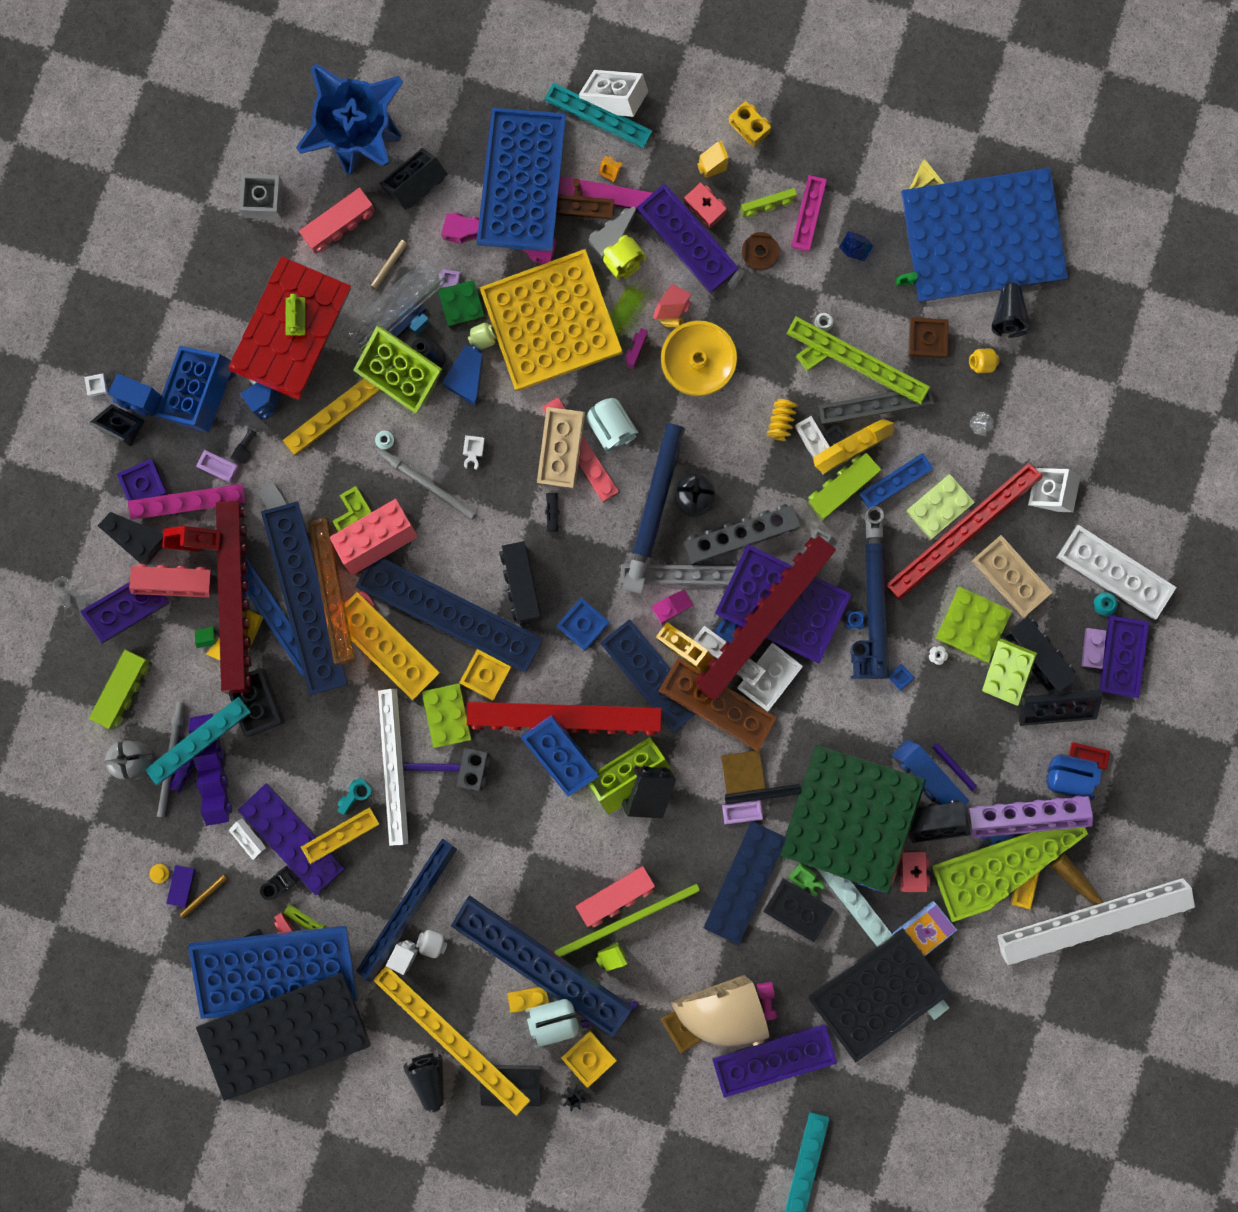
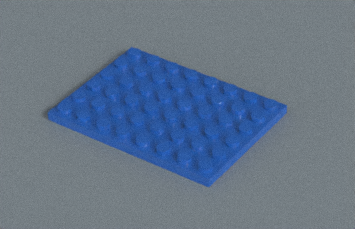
M1050 168L901 191L913 272H917L918 277L915 282L918 302L1002 290L1003 286L1011 282L1021 287L1068 279Z

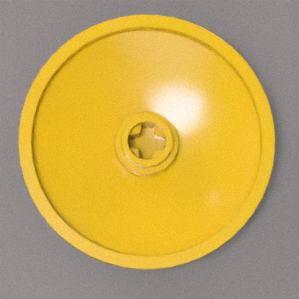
M691 321L678 326L668 335L662 347L661 367L664 376L676 390L686 395L701 397L718 392L727 385L736 368L737 353L731 337L725 330L711 322Z

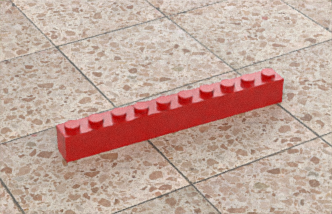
M467 702L466 725H472V729H483V726H491V730H502V726H508L510 730L522 731V727H529L530 730L553 714L563 728H568V732L579 733V729H587V733H599V730H606V734H618V730H626V734L637 735V731H645V735H657V731L661 732L662 708Z

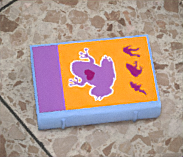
M932 901L906 923L899 926L892 934L904 928L922 954L926 956L956 932L957 929L938 905Z

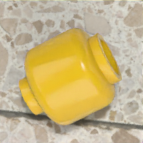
M991 348L976 349L970 355L969 364L974 372L978 374L992 373L999 364V356Z

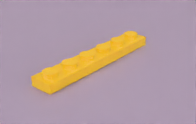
M363 378L282 441L293 455L296 456L380 392L381 389Z

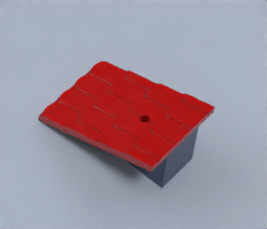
M281 256L242 336V340L231 359L229 371L300 400L351 291V285ZM290 294H298V297H305V335L286 336V298H289Z

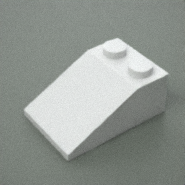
M594 70L579 93V97L613 114L634 117L648 93V88L641 73Z

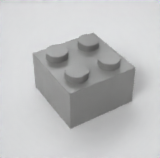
M241 174L239 211L244 218L281 219L284 183L279 175Z

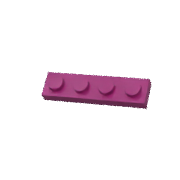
M808 175L791 248L809 252L827 179Z

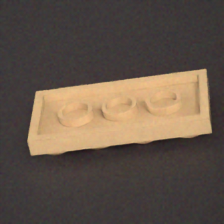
M551 407L546 408L537 483L575 488L585 412Z
M1002 535L971 560L1022 618L1053 593Z

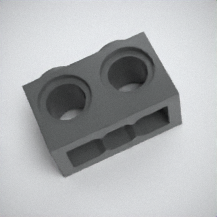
M464 748L457 787L481 791V787L485 788L487 776H484L485 768L489 769L491 757H488L489 753ZM475 755H479L482 759L479 766L472 764L471 760ZM471 774H475L478 778L475 785L468 783L467 779Z

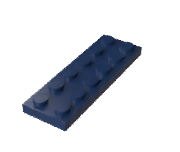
M630 619L600 643L651 707L662 708V720L673 733L695 715L689 709L659 692L671 669Z
M751 821L704 924V929L733 943L740 944L784 846L785 836Z

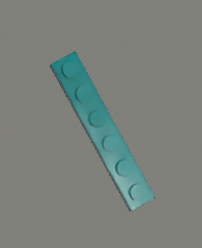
M554 82L545 96L546 102L642 149L645 148L652 135V130L581 99L578 94Z
M237 697L147 767L145 771L156 785L161 784L252 713L241 697Z
M809 1112L784 1212H806L829 1122L828 1116Z

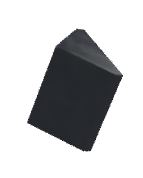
M113 404L90 421V425L130 447L144 423V420Z

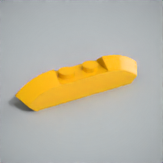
M885 419L879 420L834 444L813 457L815 467L823 474L883 442L893 436L894 422Z

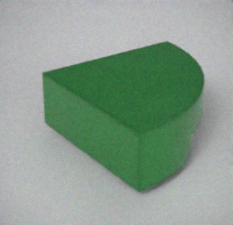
M917 272L897 277L896 285H914L918 279Z

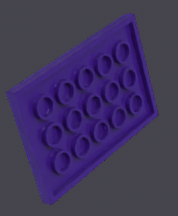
M747 544L714 614L743 627L746 624L744 619L751 611L755 613L759 608L756 604L763 596L765 598L768 597L771 593L769 588L775 581L779 583L783 578L780 576L787 566L791 568L792 565ZM814 577L765 639L819 664L850 599L851 593Z

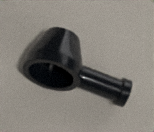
M251 429L247 430V434L232 453L231 460L243 464L247 463L251 456L247 446L253 437L256 436V432Z

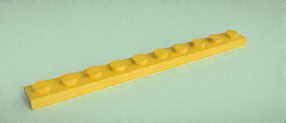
M385 966L374 978L373 981L508 1109L516 1116L521 1113L531 1100L398 975Z

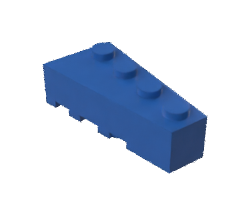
M907 740L891 755L905 773L926 779L924 794L930 801H935L940 805L948 804L952 800H959L964 805L969 802L968 798L920 745Z

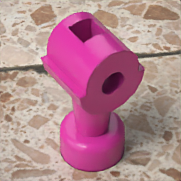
M772 981L756 984L757 993L762 999L765 1020L777 1019L776 1010H772V999H775Z

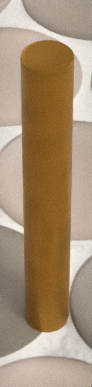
M225 874L220 876L179 913L183 919L187 918L229 878Z

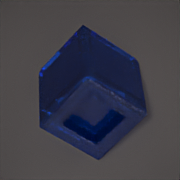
M848 231L839 248L848 257L865 261L874 245L865 236Z

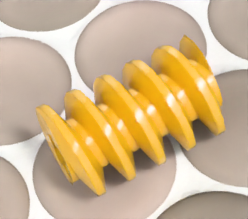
M776 399L777 402H774L776 409L772 410L774 416L770 418L772 423L769 424L768 428L770 430L767 431L766 435L772 439L786 441L785 437L791 436L786 430L793 428L788 422H794L795 420L790 415H796L792 408H796L798 405L790 400Z

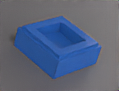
M900 664L889 674L888 679L901 691L915 677Z

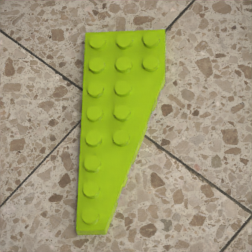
M1086 828L1030 832L932 865L931 867L951 922L990 910L1016 888L1041 871L1046 865L1058 858L1059 855L1088 834Z

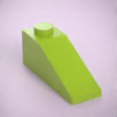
M619 941L597 952L599 957L596 960L600 968L604 967L606 971L627 965V957Z

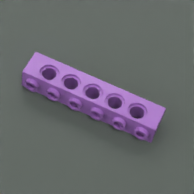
M1089 796L969 808L972 838L1092 827L1093 823ZM1067 810H1072V811H1074V812H1073V813H1068V812H1066V811H1067ZM1047 812H1052V813H1054V814H1053V815H1048V814H1046V813H1047ZM1027 814H1032V815H1034V816H1033V817H1028V816H1026V815H1027ZM1008 816H1013L1014 818H1013V819H1008V818H1006V817H1008ZM988 818H993L994 820H993V821H988V820H986V819H988Z

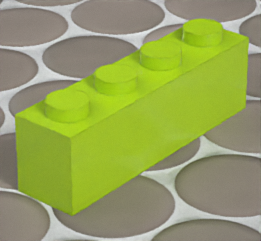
M867 453L863 456L857 455L851 461L853 464L849 468L844 466L837 473L838 477L832 480L830 478L822 485L824 487L823 490L819 493L816 490L808 497L810 500L807 503L808 507L821 521L827 518L881 471Z
M124 650L89 719L108 729L115 730L116 727L118 728L122 723L123 717L121 716L124 710H128L132 703L131 697L133 693H136L141 686L139 681L149 671L150 666L148 664L150 661L131 651Z

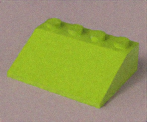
M377 325L353 371L416 414L426 405L442 369Z

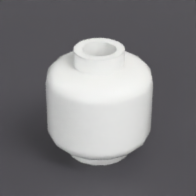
M431 930L421 933L416 945L421 955L431 958H437L440 953L444 954L447 943L444 942V935Z

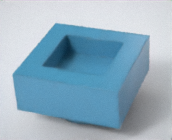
M422 314L421 316H416L411 321L409 327L418 336L430 322Z

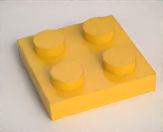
M477 649L459 683L494 701L512 667Z
M591 1030L561 1057L587 1088L617 1061Z

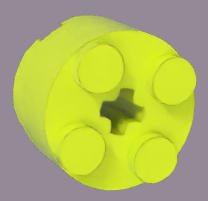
M623 235L614 246H608L603 251L605 255L603 262L617 280H620V277L626 279L640 269V262L642 260L645 262L647 259V255L632 237H628V235Z

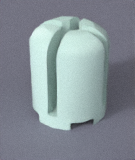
M615 398L604 399L598 402L589 410L586 416L587 422L606 453L614 452V447H619L624 443L628 444L637 437L635 435L638 433L637 429L620 401Z
M567 999L525 1009L526 1013L530 1012L531 1018L527 1019L531 1037L537 1040L538 1045L534 1046L535 1049L574 1038L578 1033L579 1025L577 1018L537 1027L576 1015L573 1004Z

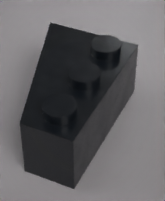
M109 512L98 524V527L140 564L147 565L162 549L163 533L115 513Z

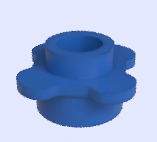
M849 610L846 612L847 623L845 626L847 629L858 628L861 630L864 628L863 617L865 614L863 611L852 612Z

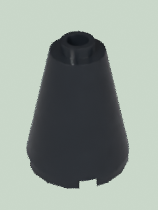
M1013 282L1007 283L1002 287L991 325L992 332L1002 337V333L1009 334L1008 338L1020 337L1027 334L1028 329L1030 330V321L1022 289Z
M418 338L412 343L411 348L440 368L443 367L445 354L439 344L424 338Z
M433 1053L414 1057L411 1059V1064L408 1065L407 1062L404 1064V1072L423 1108L431 1113L437 1112L444 1104L443 1058L441 1054H438V1057H434Z

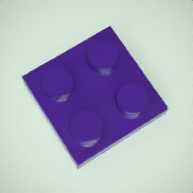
M153 459L117 473L128 501L168 494Z

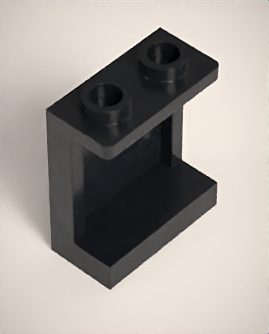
M635 766L634 772L637 777L630 798L623 799L621 806L628 817L663 819L676 778L671 770L666 767Z

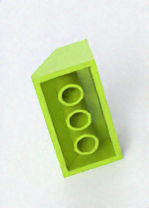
M651 737L598 769L599 777L588 783L608 815L622 807L623 799L630 798L637 777L634 772L635 766L666 767L673 773Z

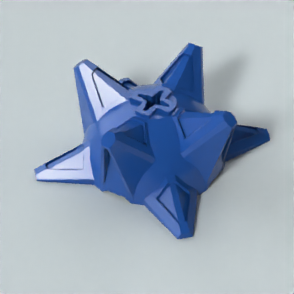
M318 64L311 67L318 96L314 103L311 127L296 146L299 153L302 154L331 147L336 151L345 173L350 175L353 173L362 154L381 166L387 165L389 159L384 142H397L401 140V134L387 111V106L403 84L401 78L397 76L370 84L366 81L348 78L340 79Z

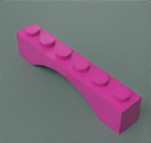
M456 212L452 214L447 213L441 233L443 240L462 244L469 240L477 239L479 218L463 217L462 214ZM554 239L553 252L522 250L534 262L545 264L553 261L557 242Z

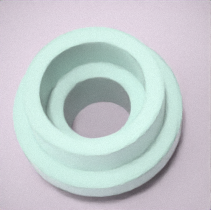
M380 431L375 437V443L380 449L387 450L393 446L394 437L389 431ZM383 437L388 438L387 442L382 443L381 439Z

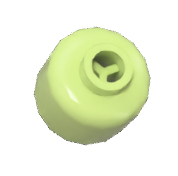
M482 323L471 328L470 336L468 337L471 346H475L479 350L495 345L497 339L493 326L488 323Z

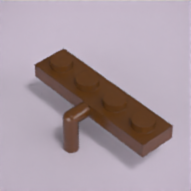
M574 179L572 182L575 188L574 196L558 194L556 215L613 219L614 199L582 197V185L579 179Z

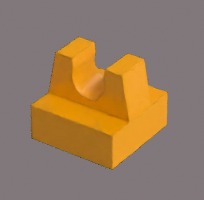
M605 156L598 174L615 182L623 163L614 161L611 156Z

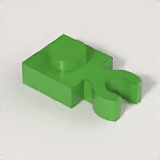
M802 863L788 877L801 889L810 888V892L814 896H817L819 891L815 888L816 886L821 889L825 887V883L822 880L815 879L816 873Z

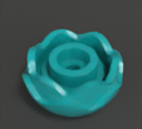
M1108 592L1100 593L1094 599L1095 611L1104 616L1112 615L1118 608L1116 597Z

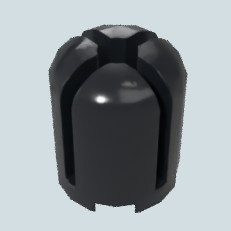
M690 473L684 476L678 484L676 504L685 515L691 517L701 516L712 506L715 487L711 479L704 474H700V478L695 479L696 473ZM693 493H698V494H697V495H698V498L696 499V503H693V502H692V501H693Z

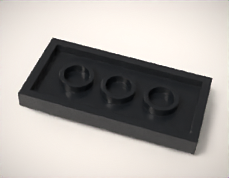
M1087 690L1082 692L1025 696L1021 704L1018 719L1019 725L1027 726L1097 719L1103 698L1102 691Z

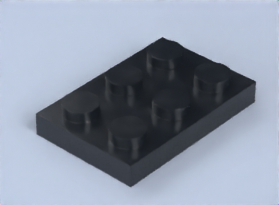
M782 878L763 912L810 941L815 942L834 908Z

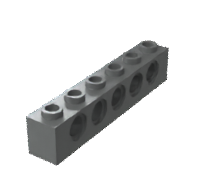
M787 504L778 506L777 510L769 512V510L763 511L758 514L759 517L752 519L749 516L741 519V523L735 525L733 522L722 526L723 529L717 531L715 529L707 530L704 532L705 535L697 537V535L687 537V541L683 545L690 565L745 548L747 544L751 546L781 536L787 531L798 530L800 524L793 505L787 506ZM780 517L782 525L775 526L772 523V518ZM757 523L762 524L764 531H755L754 525ZM744 530L746 537L738 538L736 531ZM726 536L728 543L720 544L718 537ZM701 542H707L710 545V549L704 551L699 545Z

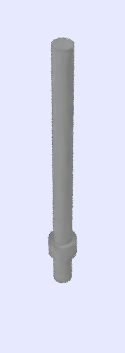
M384 449L380 451L379 456L388 461L390 466L400 469L470 519H473L476 514L474 511L404 464L403 460L399 457H394Z
M177 702L174 717L172 716L171 724L173 726L168 751L178 744L180 727L183 726L184 718H182L184 702ZM172 775L162 783L157 817H165Z

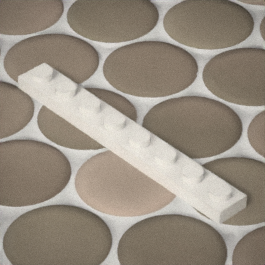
M397 689L378 691L389 846L408 844Z

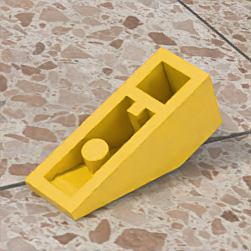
M667 622L656 635V638L689 664L706 673L709 669L708 664L714 656L707 649Z

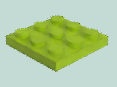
M959 586L935 639L989 663L1012 610Z

